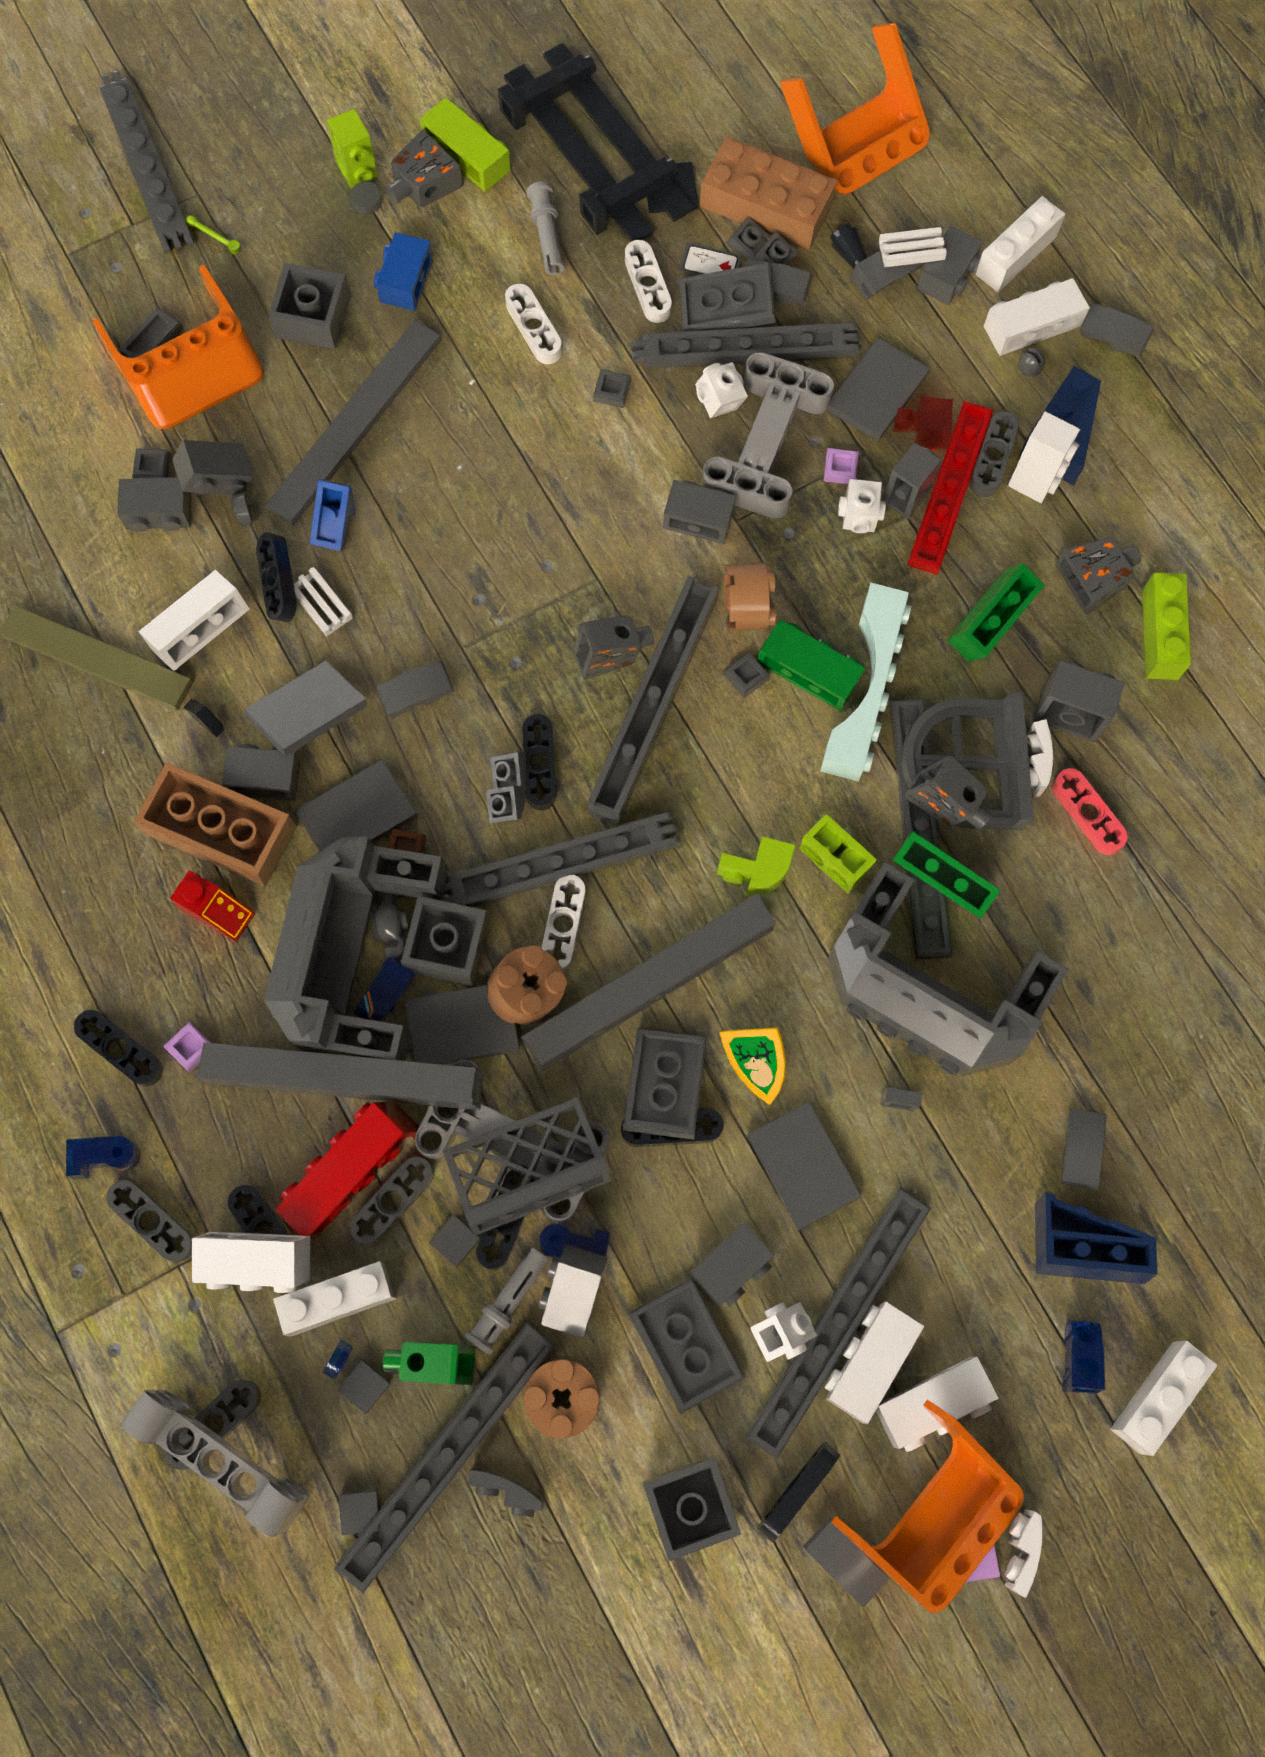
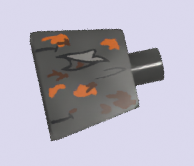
M422 130L393 158L391 166L394 182L388 185L386 190L395 203L409 196L418 206L425 207L463 186L461 168L447 152Z
M1108 537L1063 550L1056 563V567L1087 615L1128 586L1134 576L1132 567L1141 563V554L1135 546L1120 550L1115 540Z
M628 615L583 622L573 650L583 680L632 665L640 648L654 644V636L650 626L635 628L632 617Z
M951 755L921 770L904 796L907 800L950 827L967 820L980 830L988 823L992 816V813L980 805L987 794V788Z

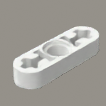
M634 240L625 248V265L645 317L653 323L665 322L671 315L672 300L651 246L643 240ZM639 253V256L643 257V266L640 267L638 257L634 256V254ZM650 276L657 282L653 286H644L640 283V280L643 277ZM654 296H656L659 307H663V309L658 310L656 306H653Z
M524 284L510 286L505 293L506 308L535 358L543 364L557 362L562 354L561 339L532 290ZM519 297L520 300L525 301L524 311L518 300L514 301V298ZM529 319H538L542 322V325L537 329H530L526 327L525 323ZM544 337L547 346L553 347V350L548 351L547 348H543L541 338Z
M575 875L559 878L555 884L542 944V950L553 954L555 952L556 940H550V937L562 941L561 954L566 958L565 960L560 959L558 963L563 972L570 967L585 900L584 882ZM569 884L575 885V891L579 892V894L572 895L570 903L571 908H577L576 911L564 907L566 900L565 892L561 891V889H567ZM562 915L570 917L573 921V927L565 933L558 932L553 926L554 920Z

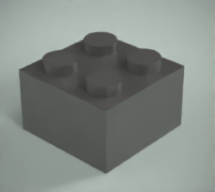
M284 263L268 315L275 338L336 349L351 298L346 275Z
M1060 660L1043 687L1033 721L1037 722L1047 719L1048 726L1096 742L1115 716L1125 682L1116 680L1114 676L1108 673H1096L1084 669L1079 663Z
M418 896L401 960L405 972L473 986L489 923L486 910Z
M714 1456L642 1481L668 1561L741 1535Z

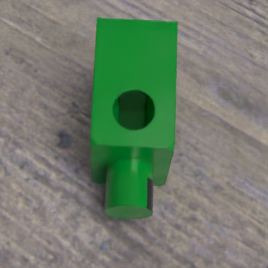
M403 1342L401 1350L386 1349L383 1357L384 1372L399 1373L400 1381L473 1385L476 1347Z

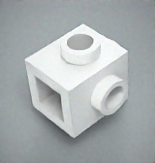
M733 362L722 366L720 363H714L703 370V375L695 384L697 396L704 403L710 418L737 410L748 397L744 389L742 376L736 371Z
M849 479L845 497H840L838 516H843L842 529H848L855 533L875 531L878 520L883 521L885 515L886 501H880L882 482Z
M782 1302L764 1312L767 1319L750 1327L767 1362L783 1354L789 1360L808 1350L805 1343L817 1336L811 1319L806 1314L801 1302L789 1308Z

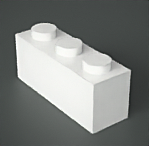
M1041 196L983 251L975 275L999 293L1057 237L1065 213Z
M1073 278L1064 282L1056 281L1039 291H1028L1014 300L996 303L989 309L984 328L999 356L1082 326L1090 307Z
M1044 412L1029 437L1008 486L1040 503L1043 502L1047 493L1054 495L1080 445L1074 442L1080 429Z
M214 570L138 632L152 651L175 671L250 609L237 588L219 572Z
M208 1232L192 1238V1283H206L207 1289H225L231 1284L240 1285V1290L257 1291L261 1290L262 1286L274 1287V1292L289 1293L296 1291L297 1286L310 1281V1236Z
M379 1261L274 1298L273 1300L283 1335L294 1336L395 1300L396 1296L386 1264Z
M888 1302L880 1303L878 1307L875 1305L871 1306L862 1321L866 1329L860 1339L855 1336L852 1338L843 1354L848 1359L842 1370L835 1369L824 1386L829 1391L825 1397L826 1400L863 1424H868L924 1328L922 1324Z
M1188 1341L1172 1342L1110 1430L1139 1454L1154 1456L1218 1365Z
M976 1356L969 1357L881 1401L876 1409V1413L893 1448L901 1449L904 1447L906 1452H909L926 1443L924 1436L936 1430L939 1435L948 1433L923 1406L927 1399L958 1420L967 1414H970L973 1419L992 1410L989 1403L999 1398Z

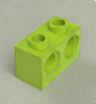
M355 109L327 119L335 162L349 187L353 188L360 182H369L377 178L371 138Z
M827 814L803 836L799 847L803 854L848 895L872 871L877 861L872 854Z

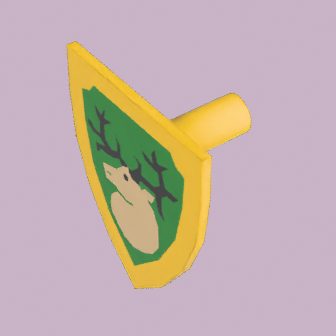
M779 1027L721 1030L719 1033L723 1047L733 1069L755 1095L771 1105L781 1091L786 1073V1056Z

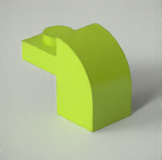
M762 836L755 861L722 852L717 875L723 876V880L732 884L749 883L746 894L748 897H753L758 893L761 897L769 895L784 882L795 845Z

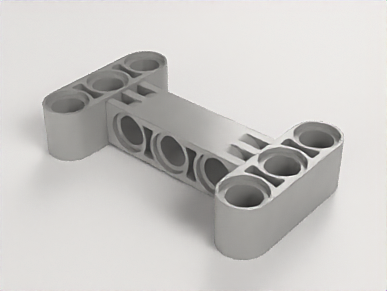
M759 352L752 354L747 360L744 385L749 392L762 396L764 399L738 463L723 457H713L707 460L703 468L702 487L712 490H725L729 494L736 495L735 506L777 519L782 518L789 511L793 489L787 480L772 475L771 472L796 409L812 414L825 412L827 404L832 397L834 383L832 378L823 372ZM711 476H720L722 479L716 480L711 478ZM741 486H749L752 489L744 490ZM779 496L782 500H774L771 497Z
M459 1060L453 1064V1066L477 1068V1073H481L478 1066L470 1060ZM481 1103L480 1110L459 1108L458 1113L452 1118L442 1117L440 1115L441 1107L430 1106L416 1132L415 1145L425 1158L438 1160L444 1157L443 1150L451 1147L456 1136L468 1141L516 1121ZM591 1122L589 1125L592 1132L598 1133L603 1139L599 1150L602 1157H604L608 1148V1133L599 1123ZM527 1128L522 1140L539 1146L544 1135L531 1128ZM583 1128L579 1133V1135L582 1137L585 1136ZM516 1132V1133H514V1134H511V1135L514 1136V1137H516L517 1134H518V1132ZM436 1133L441 1135L442 1142L439 1148L432 1151L424 1148V1139L429 1134ZM501 1138L492 1143L489 1152L506 1159L513 1143ZM550 1138L545 1149L563 1156L567 1146ZM576 1141L568 1158L581 1163L594 1158L591 1149ZM518 1146L511 1163L529 1169L536 1152ZM542 1155L534 1172L545 1177L554 1174L559 1161ZM565 1164L563 1170L570 1166ZM587 1191L568 1198L571 1206L564 1215L554 1214L550 1206L544 1208L548 1218L559 1224L570 1221L576 1214Z
M144 1390L120 1423V1426L128 1434L145 1444L157 1443L246 1509L248 1511L245 1515L246 1520L259 1531L270 1537H275L288 1531L310 1499L309 1493L288 1478L282 1477L277 1479L188 1414L191 1409L190 1406L167 1390ZM186 1427L191 1429L194 1434V1443L188 1450L184 1449L179 1443V1435ZM214 1450L221 1451L225 1457V1465L220 1472L214 1471L209 1464V1457ZM245 1472L252 1474L256 1480V1488L251 1495L243 1493L239 1486L240 1478Z

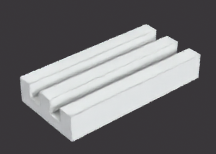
M941 227L880 234L879 246L884 267L945 260L947 251L946 248H943L944 239L943 237L941 238ZM935 248L932 250L918 251L919 249ZM905 251V253L889 255V253Z
M313 567L308 570V575L304 576L302 574L298 577L299 581L293 582L295 595L298 602L327 637L352 620L353 617ZM313 581L316 582L342 617L338 618L312 586L311 583ZM305 587L332 621L330 625L324 622L301 593V589Z

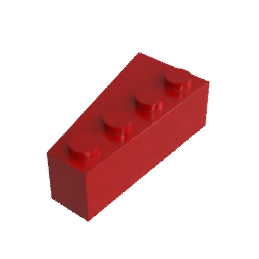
M368 1102L363 1105L353 1117L356 1122L347 1131L343 1129L338 1132L329 1142L332 1148L323 1157L319 1155L305 1168L307 1175L300 1183H292L281 1194L280 1198L283 1201L275 1210L299 1235L310 1236V1239L318 1237L351 1204L352 1200L348 1196L352 1192L357 1195L367 1188L376 1179L374 1170L377 1167L379 1169L384 1167L389 1162L392 1163L402 1153L399 1145L407 1137L415 1139L416 1132L420 1126L396 1102H373L372 1104Z

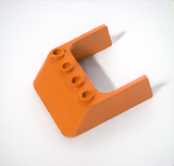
M895 23L878 24L872 27L886 72L887 80L883 91L824 128L820 129L804 80L802 78H790L780 82L807 159L819 173L838 180L836 192L840 194H849L922 150L929 141V126Z
M204 264L198 268L208 293L220 310L218 316L138 357L127 358L122 356L117 351L97 317L92 319L101 341L150 422L159 429L172 428L256 385L261 381L264 374L262 364L240 320Z
M927 1399L923 1406L951 1435L953 1439L952 1452L888 1537L882 1543L870 1546L837 1516L831 1523L926 1610L931 1613H938L950 1604L1018 1514L1023 1504L1024 1493L1021 1487L953 1416Z

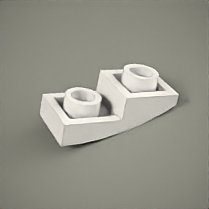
M1047 719L1034 722L1026 733L1028 753L1030 755L1033 754L1029 759L1031 790L1034 798L1041 796L1047 788L1052 773L1053 749Z
M1025 1509L1023 1514L1018 1513L1009 1528V1533L1012 1536L1008 1543L1021 1550L1019 1557L1015 1555L1010 1560L1004 1574L1008 1578L1004 1586L1024 1598L1027 1597L1033 1584L1042 1546L1041 1515L1029 1509Z

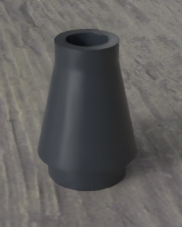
M851 223L842 225L830 236L833 242L831 247L853 270L859 262L868 258L859 231L856 227L853 228Z

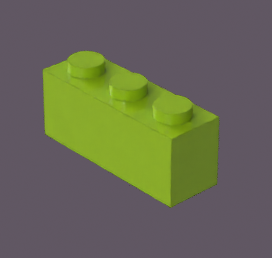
M445 97L420 117L421 131L424 130L460 165L461 172L484 192L511 171L510 152L506 144L501 140L497 141L491 136L481 123H476L471 119L460 105H455Z
M1154 572L1142 589L1146 679L1179 680L1191 665L1187 574Z

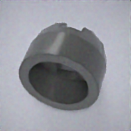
M1037 348L1026 350L1019 360V370L1026 376L1033 377L1039 375L1045 365V355Z

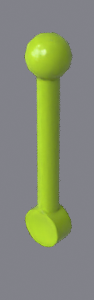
M187 216L186 224L189 227H196L225 244L232 254L240 252L241 246L237 240L230 241L198 222L196 216Z

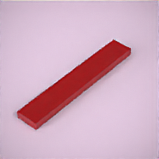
M963 401L916 537L908 566L938 575L994 410Z

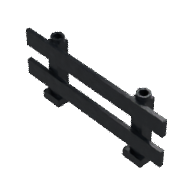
M561 43L543 53V58L551 66L552 70L536 79L524 64L504 74V80L508 84L498 88L500 111L515 130L526 125L525 115L531 113L589 187V189L579 194L580 214L596 235L607 230V219L610 217L614 219L631 242L634 240H644L654 234L653 228L634 205L653 194L673 222L694 211V206L674 183V177L679 174L675 161L672 158L665 159L664 157L656 160L591 79V74L596 72V66L590 55L583 56L579 54L574 57L564 43ZM570 91L634 171V174L617 183L552 100Z

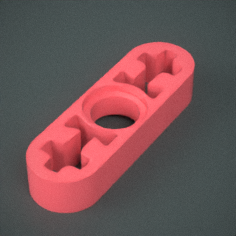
M1073 768L1062 770L1052 783V791L1056 798L1100 853L1113 855L1119 852L1128 839L1126 829L1080 771ZM1065 781H1073L1076 784L1073 789L1068 788L1065 790L1062 786ZM1084 793L1085 796L1075 804L1073 800ZM1083 804L1095 806L1098 811V817L1093 820L1085 818L1081 813V806ZM1104 819L1106 823L1096 831L1094 827ZM1106 835H1116L1117 838L1114 842L1106 843L1103 839Z

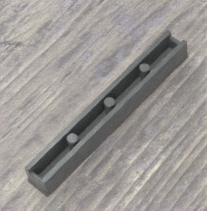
M688 576L589 797L587 814L617 826L619 825L718 600L719 587L712 585V588L694 582V577Z
M758 893L521 1036L525 1048L529 1049L543 1072L773 931L772 926L776 922L761 901V896Z
M203 1042L199 1068L195 1077L207 1084L480 1110L484 1075L477 1073V1068Z

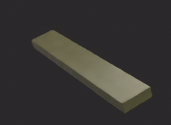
M14 606L0 630V635L4 639L177 711L193 683L186 676L17 606Z

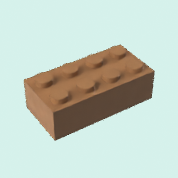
M726 136L701 183L700 207L743 223L747 217H750L766 233L773 235L776 231L786 241L810 250L833 205L838 180Z
M167 762L134 820V823L145 835L265 887L296 829L289 814Z

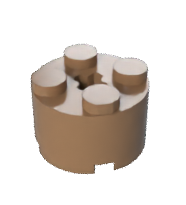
M766 563L725 565L724 568L727 574H724V608L729 611V619H726L727 631L768 629V626L775 625V606H772L771 598H769V593H775V575L771 573V567L766 566Z
M530 945L511 951L495 967L489 976L487 996L492 1010L502 1020L512 1024L530 1025L544 1018L560 1002L567 986V978L560 964L551 954L542 950L539 946ZM525 983L529 988L525 989L522 984Z
M563 1359L554 1360L539 1367L530 1377L524 1393L526 1414L534 1427L547 1436L560 1439L569 1438L584 1431L594 1420L600 1400L598 1385L593 1375L582 1365ZM557 1388L561 1392L566 1389L571 1391L572 1394L569 1397L571 1406L568 1409L563 1405L558 1408L553 1405L556 1399L553 1392Z

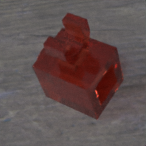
M921 396L916 412L907 408H898L897 417L894 419V431H915L914 442L919 446L930 450L946 449L952 429L953 399Z

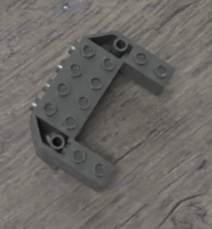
M357 836L336 840L297 867L264 1002L292 1044L304 1052L406 1061L412 1034L403 1025L346 1016L375 892L379 891L417 898L421 896L442 901L449 868L442 856L374 846L368 837Z
M884 862L828 956L840 1003L847 1007L846 1012L861 1021H864L866 1018L876 1024V1029L884 1036L891 1039L898 1037L908 1043L907 1048L921 1057L928 1055L938 1061V1067L948 1074L956 1076L958 1073L964 1076L1010 1065L1022 1055L1041 1026L1042 1021L1040 1019L1069 968L1037 951L1025 964L1006 1000L1004 999L990 1013L882 949L891 935V932L887 931L886 927L915 880Z

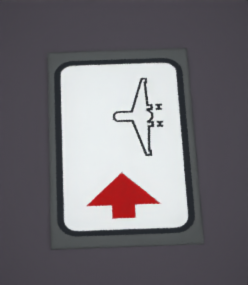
M687 243L679 270L702 275L740 267L742 255Z

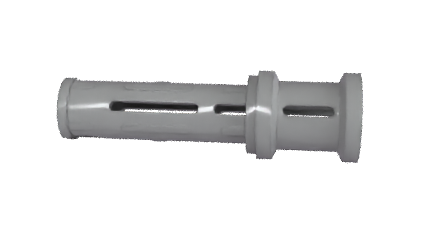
M541 181L531 184L527 188L526 193L527 198L532 204L531 220L538 228L545 272L549 275L559 274L557 266L560 272L564 270L555 225L558 212L552 202L553 186L548 182Z
M530 1247L528 1253L509 1278L493 1304L483 1307L481 1310L483 1313L482 1317L471 1333L466 1332L463 1337L491 1356L493 1353L491 1347L502 1331L509 1329L512 1320L510 1316L550 1260L536 1249Z

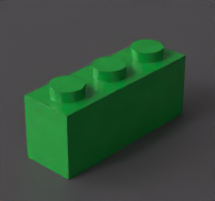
M1024 563L1005 569L946 640L968 662L987 657L1044 588L1045 584Z
M781 619L760 648L757 660L766 669L840 712L861 682L865 668L854 657L838 653L826 641L814 639L805 634L798 625L786 623Z
M913 830L893 857L896 863L980 919L1001 891Z

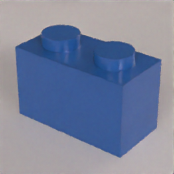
M395 232L391 244H386L383 253L384 263L381 270L378 269L375 273L374 288L378 290L381 303L415 311L433 262L431 243L428 240Z

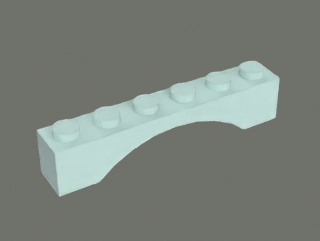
M870 583L859 622V627L866 639L870 653L871 678L869 690L859 707L844 722L832 729L820 772L859 782L862 772L870 771L874 753L868 750L871 741L877 742L882 723L876 722L878 711L884 712L888 702L889 693L884 692L886 682L892 683L897 664L891 661L893 653L899 654L903 643L904 634H900L899 629L901 624L907 625L912 607L906 605L909 592Z

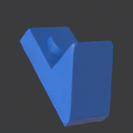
M322 479L318 480L309 544L338 551L344 549L348 518L355 515L356 511L351 486Z

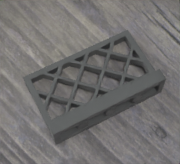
M578 1097L443 1150L464 1208L465 1216L474 1236L611 1181L608 1168ZM575 1109L579 1121L573 1133L556 1126L560 1115ZM537 1125L547 1129L539 1146L522 1140L527 1128ZM582 1128L586 1138L579 1135ZM518 1132V1134H517L516 1137H514V1136L511 1135V1134H514V1133ZM552 1132L570 1139L563 1156L545 1149ZM501 1138L513 1143L505 1160L488 1153L492 1143ZM576 1141L589 1146L594 1158L581 1163L568 1157ZM518 1146L536 1152L529 1169L511 1163ZM466 1152L479 1156L471 1174L458 1169L454 1157ZM542 1155L559 1161L554 1174L545 1177L534 1172ZM485 1159L502 1166L494 1183L477 1176ZM565 1164L571 1166L563 1170ZM508 1168L525 1175L519 1188L509 1190L500 1186ZM461 1177L468 1179L465 1186L463 1185ZM531 1178L536 1179V1181L529 1183ZM474 1182L491 1189L486 1201L474 1206L470 1205L467 1195ZM497 1192L502 1193L501 1195L495 1197Z

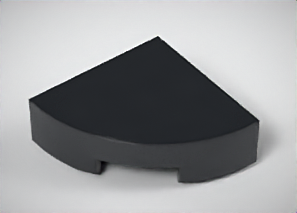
M191 699L183 707L200 725L215 737H218L225 730L223 724L212 712L198 701Z

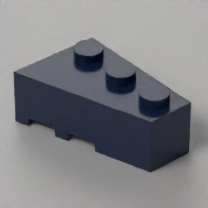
M1073 366L1044 410V412L1080 429L1074 441L1080 445L1062 479L1073 486L1084 468L1101 386V380L1076 366ZM1042 415L1040 416L1037 423L1029 433L1019 456L1022 455L1025 446L1029 440V437L1035 429L1036 425L1038 424L1039 420L1041 419Z
M1045 1192L1036 1201V1274L1145 1284L1158 1275L1155 1237L1111 1219L1108 1221L1091 1214L1088 1209L1079 1205L1075 1207L1056 1199L1055 1195Z

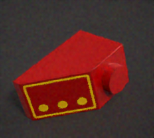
M191 870L187 872L170 897V900L179 910L236 943L255 916V913L241 902Z

